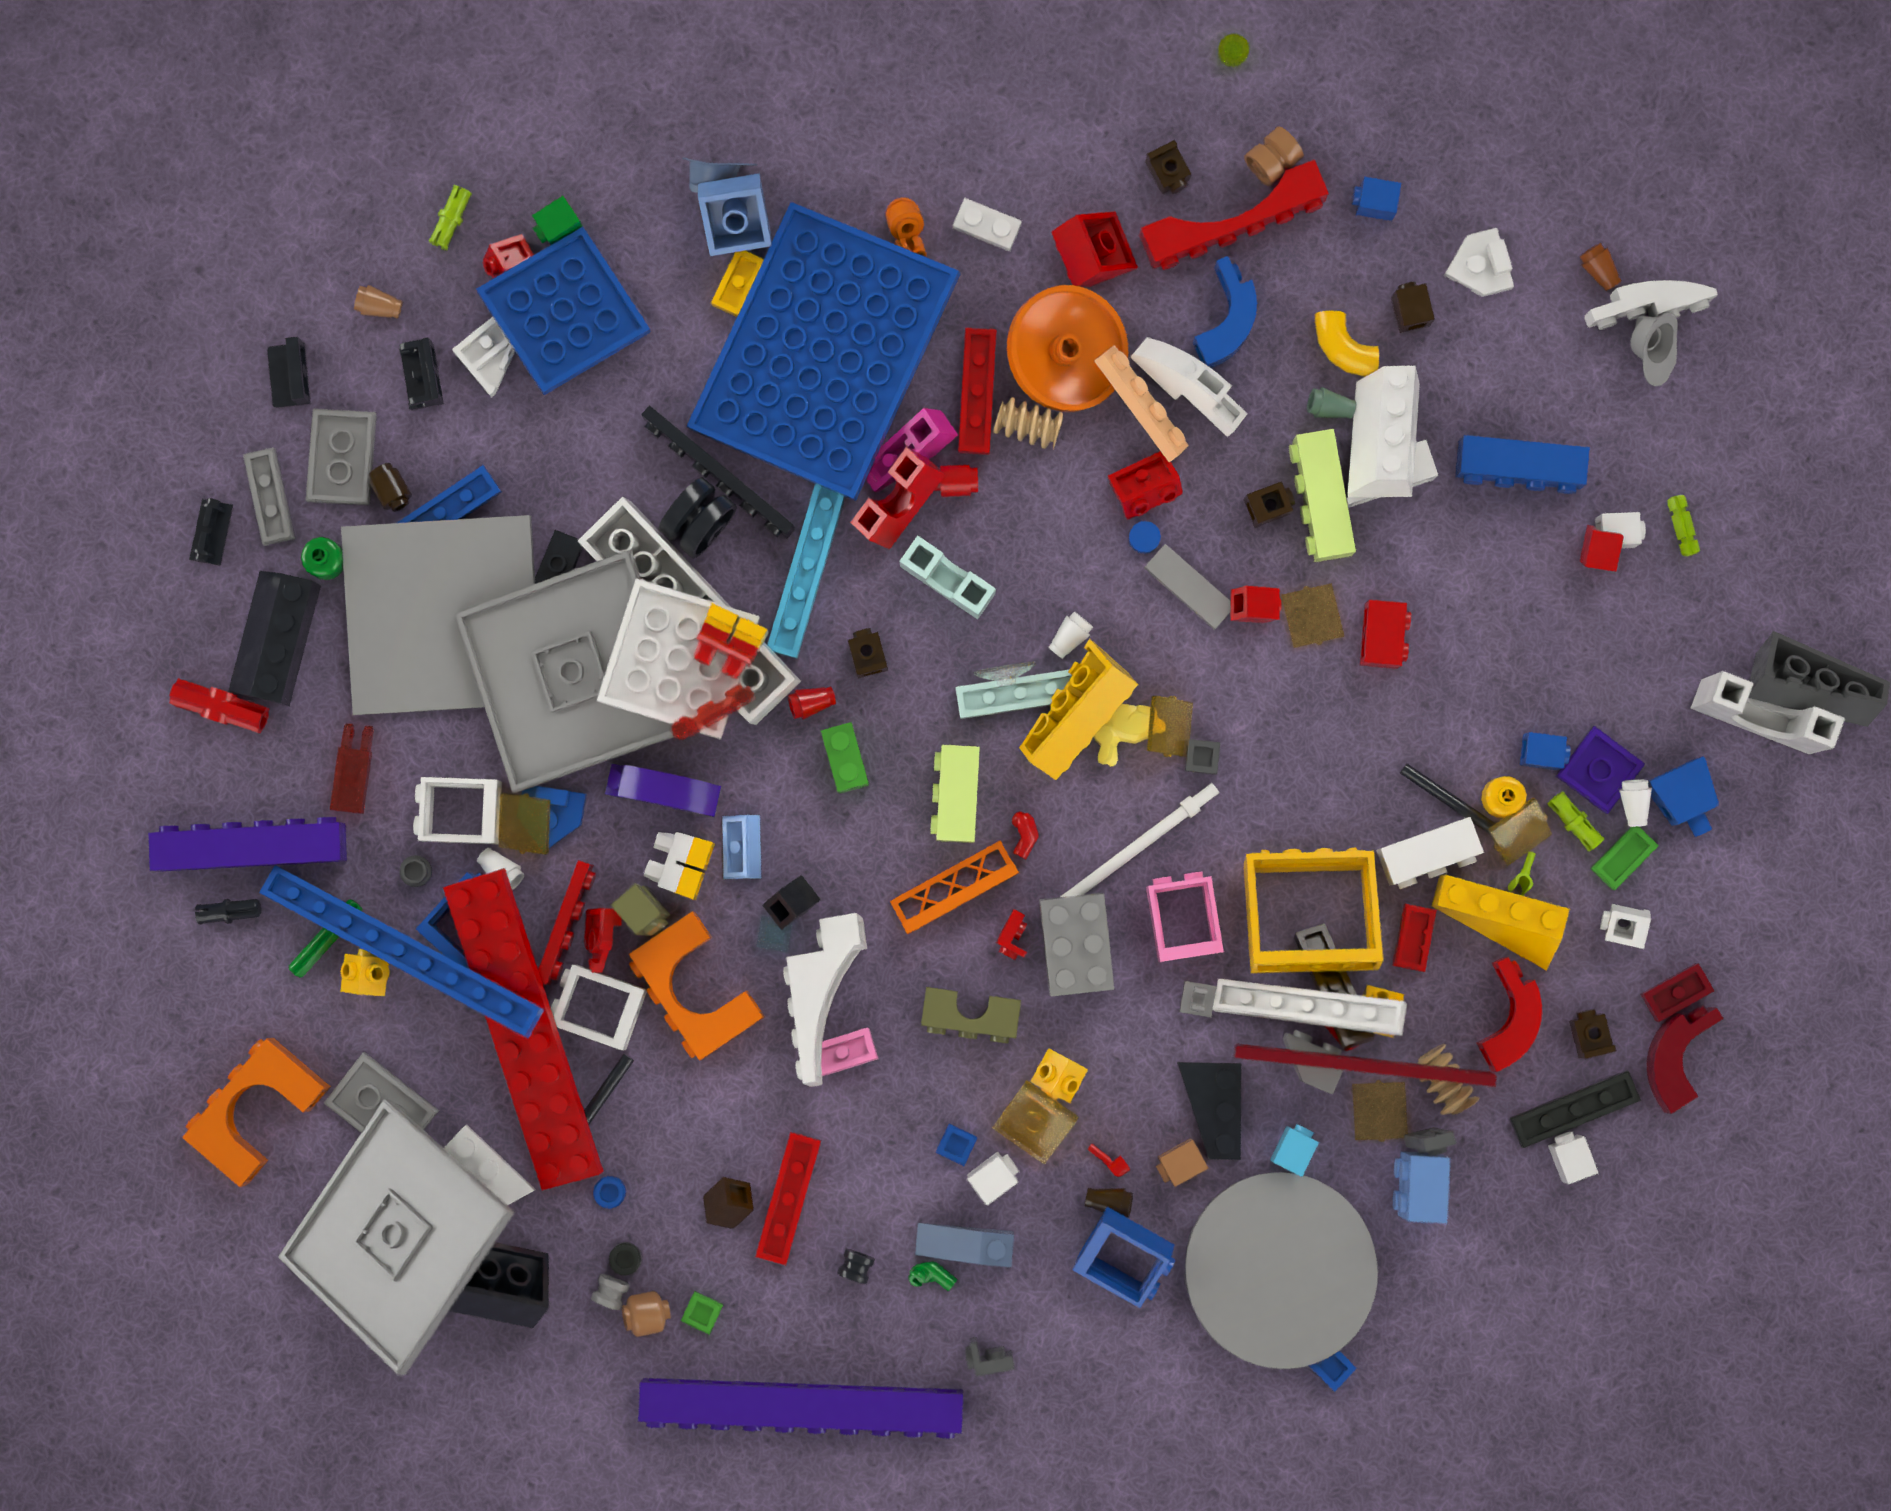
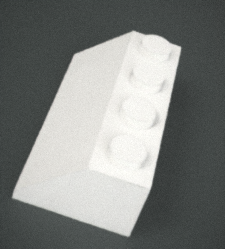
M1415 365L1383 366L1356 382V409L1353 418L1348 498L1412 497L1420 387Z

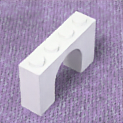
M1724 671L1701 679L1690 709L1807 754L1835 747L1845 718L1815 706L1804 710H1796L1750 699L1748 697L1753 682Z

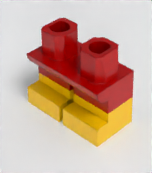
M711 603L704 624L696 637L698 645L694 660L710 667L716 653L723 654L728 658L721 673L737 680L745 667L752 665L768 635V629L743 617L739 620L737 614Z

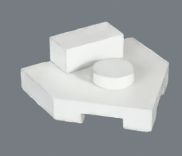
M1493 228L1467 235L1444 276L1468 287L1472 292L1481 297L1513 289L1514 284L1510 274L1512 265L1504 239L1500 240L1498 229Z

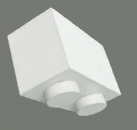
M996 1152L968 1173L967 1179L984 1203L988 1205L1018 1183L1016 1174L1019 1171L1008 1154L1002 1157L999 1152Z

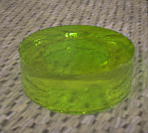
M1229 34L1220 41L1218 57L1224 65L1238 67L1246 61L1249 54V44L1243 36Z

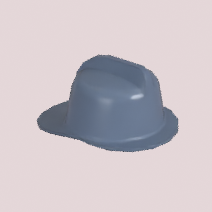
M682 157V159L689 160V188L695 193H698V183L737 177L741 166H757V164L707 163Z

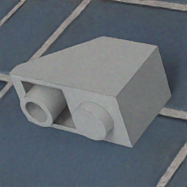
M1297 1030L1294 1031L1293 1035L1285 1033L1283 1036L1287 1049L1340 1055L1342 1052L1341 1049L1324 1043L1322 1048L1311 1043L1313 1037ZM1293 1064L1299 1081L1332 1095L1343 1070Z

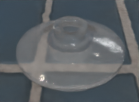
M1023 662L973 671V675L982 679L995 680L998 687L1016 684V677L1031 670L1036 666V662Z

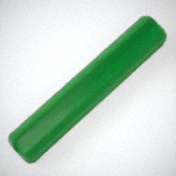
M350 899L346 902L360 911L363 910L354 900ZM322 928L288 967L289 970L299 978L304 977L340 936Z

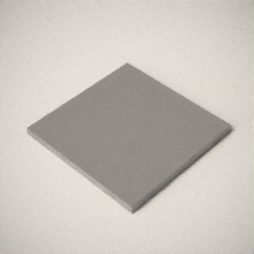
M531 516L341 527L353 715L485 707L454 613L535 584Z
M631 550L618 553L454 613L512 793L529 789L691 731L597 701L636 578L641 579Z
M384 1099L278 1258L398 1375H405L515 1212L391 1100Z

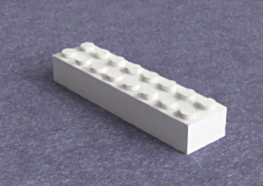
M624 497L617 501L578 540L596 561L631 550L641 580L731 607L643 513ZM763 642L750 667L746 666L742 672L732 705L750 724L757 725L801 680Z

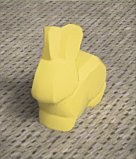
M1121 704L1112 715L1110 721L1103 725L1094 736L1095 741L1100 745L1098 762L1113 767L1118 761L1117 744L1120 741L1136 744L1148 739L1153 733L1162 732L1164 724L1155 717L1154 708L1143 705Z

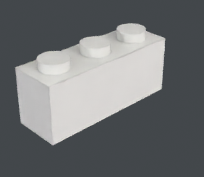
M1471 817L1376 850L1389 886L1398 884L1399 889L1418 883L1416 880L1417 876L1427 873L1430 879L1447 873L1445 866L1457 863L1459 868L1475 863L1477 862L1475 856L1484 853Z

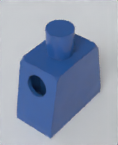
M1704 756L1695 758L1648 781V787L1652 788L1651 798L1671 826L1687 821L1694 837L1712 830L1705 812L1719 806V802Z

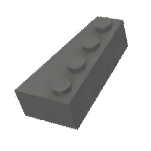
M1773 631L1755 654L1750 682H1753V686L1748 698L1796 710H1804L1815 706L1845 718V722L1868 727L1887 705L1891 682Z

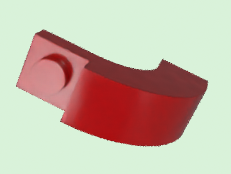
M1502 957L1492 962L1509 997L1510 1011L1508 1018L1500 1030L1476 1042L1488 1067L1493 1072H1498L1512 1065L1529 1050L1537 1037L1542 1021V1000L1536 981L1527 980L1522 983L1520 978L1523 977V973L1515 960L1510 961L1509 957Z

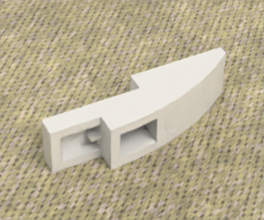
M1662 280L1635 283L1616 288L1609 295L1612 303L1591 309L1584 318L1588 328L1598 325L1599 330L1617 324L1616 319L1627 316L1628 320L1647 314L1646 309L1650 317H1659L1663 313L1670 312L1677 318L1680 316V311L1689 308L1691 313L1708 308L1710 306L1709 302L1718 294L1715 288L1685 281Z
M1148 337L1131 355L1130 358L1172 398L1176 400L1183 394L1227 437L1236 430L1246 417L1247 413L1226 394L1232 385L1192 355L1167 343Z

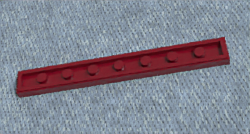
M1239 1043L1234 1045L1233 1053L1234 1058L1490 1087H1496L1497 1075L1490 1071Z

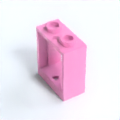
M1203 871L1184 874V881L1172 882L1171 876L1152 879L1153 885L1146 887L1158 962L1224 952L1212 877H1203ZM1202 886L1211 941L1165 948L1157 893Z

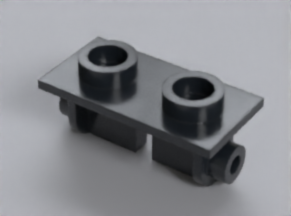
M212 498L202 499L189 560L221 566L233 510L232 504L221 503L219 500Z

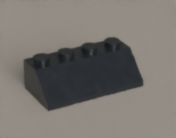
M259 572L228 692L290 707L321 585L312 580L283 573Z

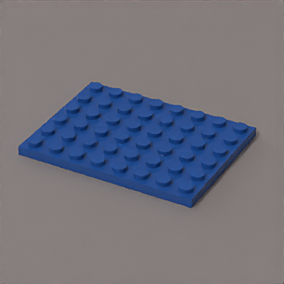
M790 202L772 241V246L769 247L686 427L691 431L856 501L961 275L959 270Z

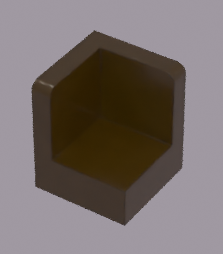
M723 1177L703 1196L706 1224L733 1229L754 1211L749 1182Z

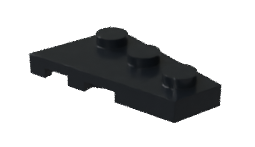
M1177 1062L1207 1158L1241 1160V1063Z

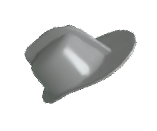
M1670 312L1663 313L1659 317H1638L1630 340V347L1633 353L1643 360L1644 377L1653 386L1664 384L1676 364L1678 321L1676 316Z

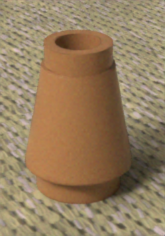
M370 285L367 287L360 286L356 295L354 310L360 311L361 315L398 319L403 301Z

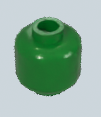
M314 538L307 542L302 549V565L308 573L321 580L334 579L344 570L342 547L330 538Z

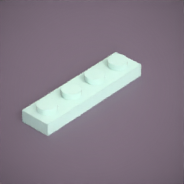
M1069 670L958 686L956 687L960 719L1050 706L1051 698L1057 688L1060 690L1064 689L1072 675L1068 672Z

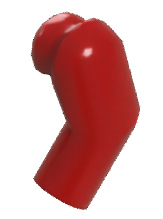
M1019 811L1012 817V825L1018 829L1021 837L1013 854L1026 860L1039 837L1034 818L1029 813Z

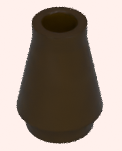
M1088 1188L1085 1207L1093 1208L1102 1213L1109 1207L1129 1218L1133 1202V1192H1127L1126 1188Z

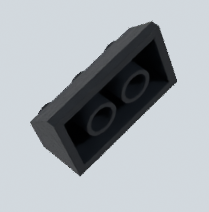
M494 1242L448 1311L534 1328L549 1309V1253Z

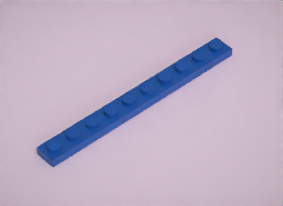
M276 865L259 892L526 1038L530 1037L544 1011L539 1006Z

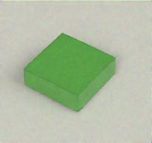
M694 1291L681 1322L710 1335L724 1304Z

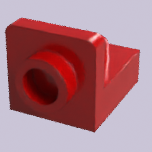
M519 234L489 244L483 259L484 269L494 279L534 254L523 235Z
M1015 909L1012 910L996 941V944L1001 946L999 952L1013 960H1016L1018 955L1025 958L1027 954L1026 951L1011 944L1013 938L1019 941L1027 926V923L1023 922L1025 914Z

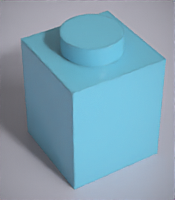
M1296 1124L1294 1129L1286 1126L1270 1161L1302 1177L1319 1143L1312 1139L1314 1132Z

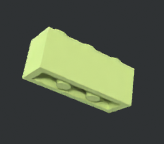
M942 745L941 752H935L934 771H940V783H933L932 802L938 803V815H931V834H937L936 841L975 842L980 747Z

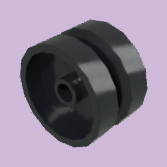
M703 477L696 479L679 495L665 513L658 527L659 531L671 541L681 538L680 548L693 559L700 556L729 524L737 509L736 504L725 495L714 498L715 487Z

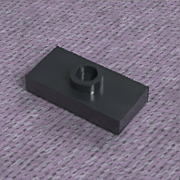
M558 530L554 531L535 576V584L574 570L583 546L578 542V538Z

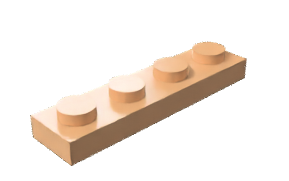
M1115 345L1094 360L1168 462L1172 461L1189 446L1185 441L1184 434L1169 420L1162 404L1156 402L1149 393L1146 382L1135 374L1129 365L1126 355L1119 351Z

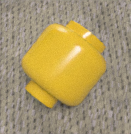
M1502 776L1491 780L1485 785L1481 800L1483 807L1490 815L1496 818H1507L1518 814L1523 809L1527 794L1519 780L1513 777Z

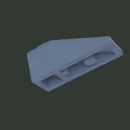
M918 1223L915 1255L979 1265L1011 1267L1014 1232Z

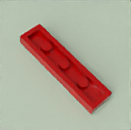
M965 328L958 453L990 455L997 329Z
M580 860L577 861L538 969L542 983L545 985H551L552 980L557 981L562 972L564 963L559 960L563 949L568 951L574 938V933L570 932L574 919L580 920L585 908V903L581 902L585 890H591L596 877V873L592 872L594 866Z
M790 1132L755 1257L786 1266L822 1140Z

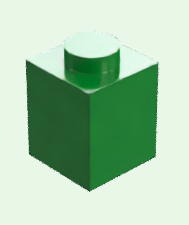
M564 196L559 197L532 215L537 224L532 229L542 244L548 241L552 245L583 227Z

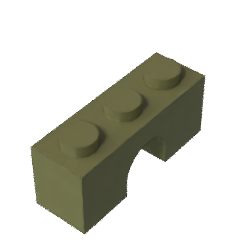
M634 884L611 904L636 935L647 936L650 934V936H656L669 925L666 919L671 914L647 886L641 887L639 884Z
M926 987L921 1025L927 1026L928 1033L946 1035V1029L959 1031L958 1037L977 1039L978 1033L990 1035V1041L1007 1044H1009V1038H1016L1021 1000L989 996L988 1007L985 1013L978 1018L970 1019L964 1017L957 1009L958 991Z

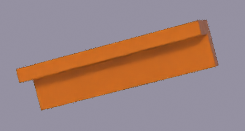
M1000 840L894 898L890 903L906 933L910 934L1019 874V871ZM998 849L1006 866L995 872L984 869L983 864L986 855ZM981 859L979 867L970 865L971 863ZM964 867L978 870L975 883L968 887L955 884L958 871ZM981 872L989 874L988 876L979 880ZM954 873L952 882L942 880ZM937 882L950 886L947 898L940 902L927 899L930 887ZM954 887L962 889L952 895ZM926 889L924 898L915 895ZM908 898L923 901L919 914L907 920L899 903ZM926 902L935 904L924 910Z

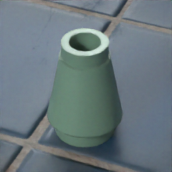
M1324 387L1320 389L1313 388L1307 403V412L1313 414L1315 418L1352 419L1356 409L1355 400H1351Z

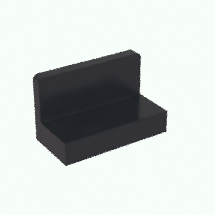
M299 337L285 338L286 345L269 346L267 354L273 406L280 408L311 404L305 343Z

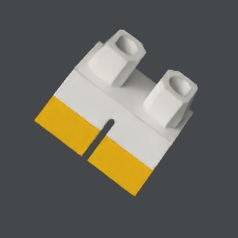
M658 832L653 848L669 854L665 865L649 860L644 876L657 882L658 887L696 900L705 873L679 865L678 862L706 870L715 843L676 832L675 835Z

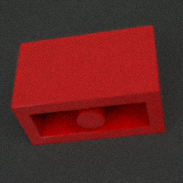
M1368 600L1365 603L1360 666L1398 669L1402 666V662H1407L1409 644L1404 643L1405 630L1409 631L1411 625V612H1407V603Z

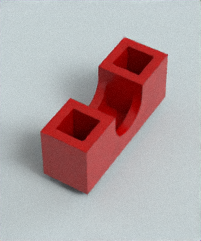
M908 447L904 449L888 471L896 480L893 491L882 500L876 501L868 498L850 522L869 541L889 550L946 475L927 457Z

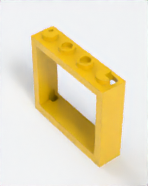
M1353 847L1342 852H1333V849L1320 848L1314 852L1287 849L1282 853H1270L1268 850H1261L1260 853L1246 854L1244 860V881L1251 973L1364 971L1380 969L1383 962L1374 851L1357 850V847ZM1361 870L1367 949L1261 951L1255 873Z

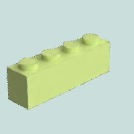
M1334 429L1298 434L1293 439V444L1289 445V454L1292 464L1297 463L1299 475H1295V487L1297 494H1303L1304 506H1300V515L1303 525L1308 524L1310 536L1306 537L1308 555H1314L1315 562L1350 557L1356 552Z

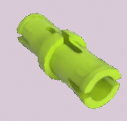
M453 185L452 192L444 209L439 210L438 216L440 218L428 241L434 246L438 247L440 245L441 249L444 250L448 249L457 225L461 226L463 222L461 216L469 198L472 196L470 191L462 187L460 190V187L457 185Z
M1564 791L1558 793L1547 803L1564 822V828L1568 832L1571 831L1588 852L1604 841L1605 838L1587 820L1586 817L1588 815L1584 811L1580 812Z

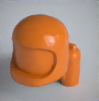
M905 197L893 200L886 209L885 217L892 236L897 239L894 244L926 257L927 253L923 241L918 236L924 227V220L918 205L913 200Z

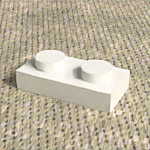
M964 198L954 221L953 229L1010 251L1022 221Z

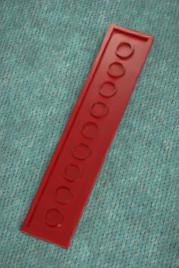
M505 868L443 887L469 969L544 1009L529 1038L485 1015L541 1190L600 1175L604 1172Z

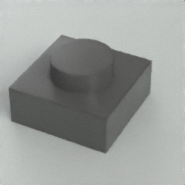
M1189 739L1185 771L1216 775L1218 771L1220 742Z

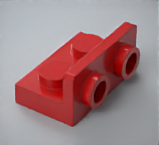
M1161 451L1107 476L1110 486L1122 505L1126 519L1144 515L1148 510L1163 503L1172 502L1183 494L1180 476L1171 461L1168 462Z

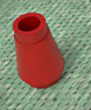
M831 686L826 688L794 690L793 694L787 695L794 719L801 717L804 720L832 705H836L834 691Z

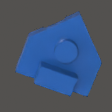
M534 786L522 791L518 816L543 851L546 852L568 834L582 826L587 794Z

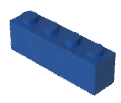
M1463 435L1458 441L1455 477L1464 478L1463 483L1479 485L1482 484L1483 480L1495 481V486L1502 488L1514 487V483L1526 484V489L1533 491H1543L1545 486L1557 487V492L1574 494L1577 489L1580 490L1587 485L1590 447Z

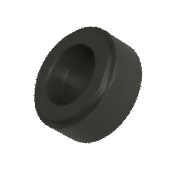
M629 1242L616 1245L609 1255V1264L612 1270L624 1276L634 1273L640 1267L642 1261L639 1248Z

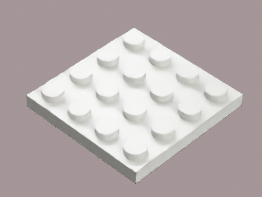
M636 578L597 701L721 740L741 675L735 680L721 673L728 657L718 652L710 667L694 660L698 645L696 637L704 624L711 603L737 614L739 620L743 617L757 625L759 616Z

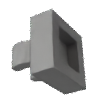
M1184 981L1179 1012L1212 1017L1216 986Z

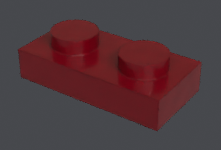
M1695 963L1642 992L1641 996L1655 1021L1660 1022L1714 992V989L1700 964Z

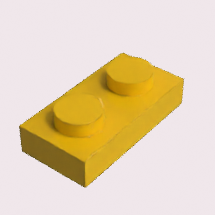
M747 251L735 252L711 301L712 306L737 317L764 259Z

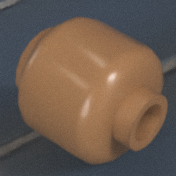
M656 1291L631 1295L627 1299L626 1305L622 1306L626 1331L631 1330L636 1337L662 1332L665 1328V1320L671 1318L668 1300H661L660 1295Z

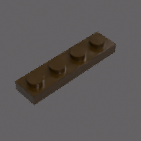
M1325 923L1295 933L1294 939L1299 950L1336 949ZM1346 971L1309 972L1317 991L1357 996ZM1333 1027L1343 1050L1373 1041L1375 1037L1374 1032Z

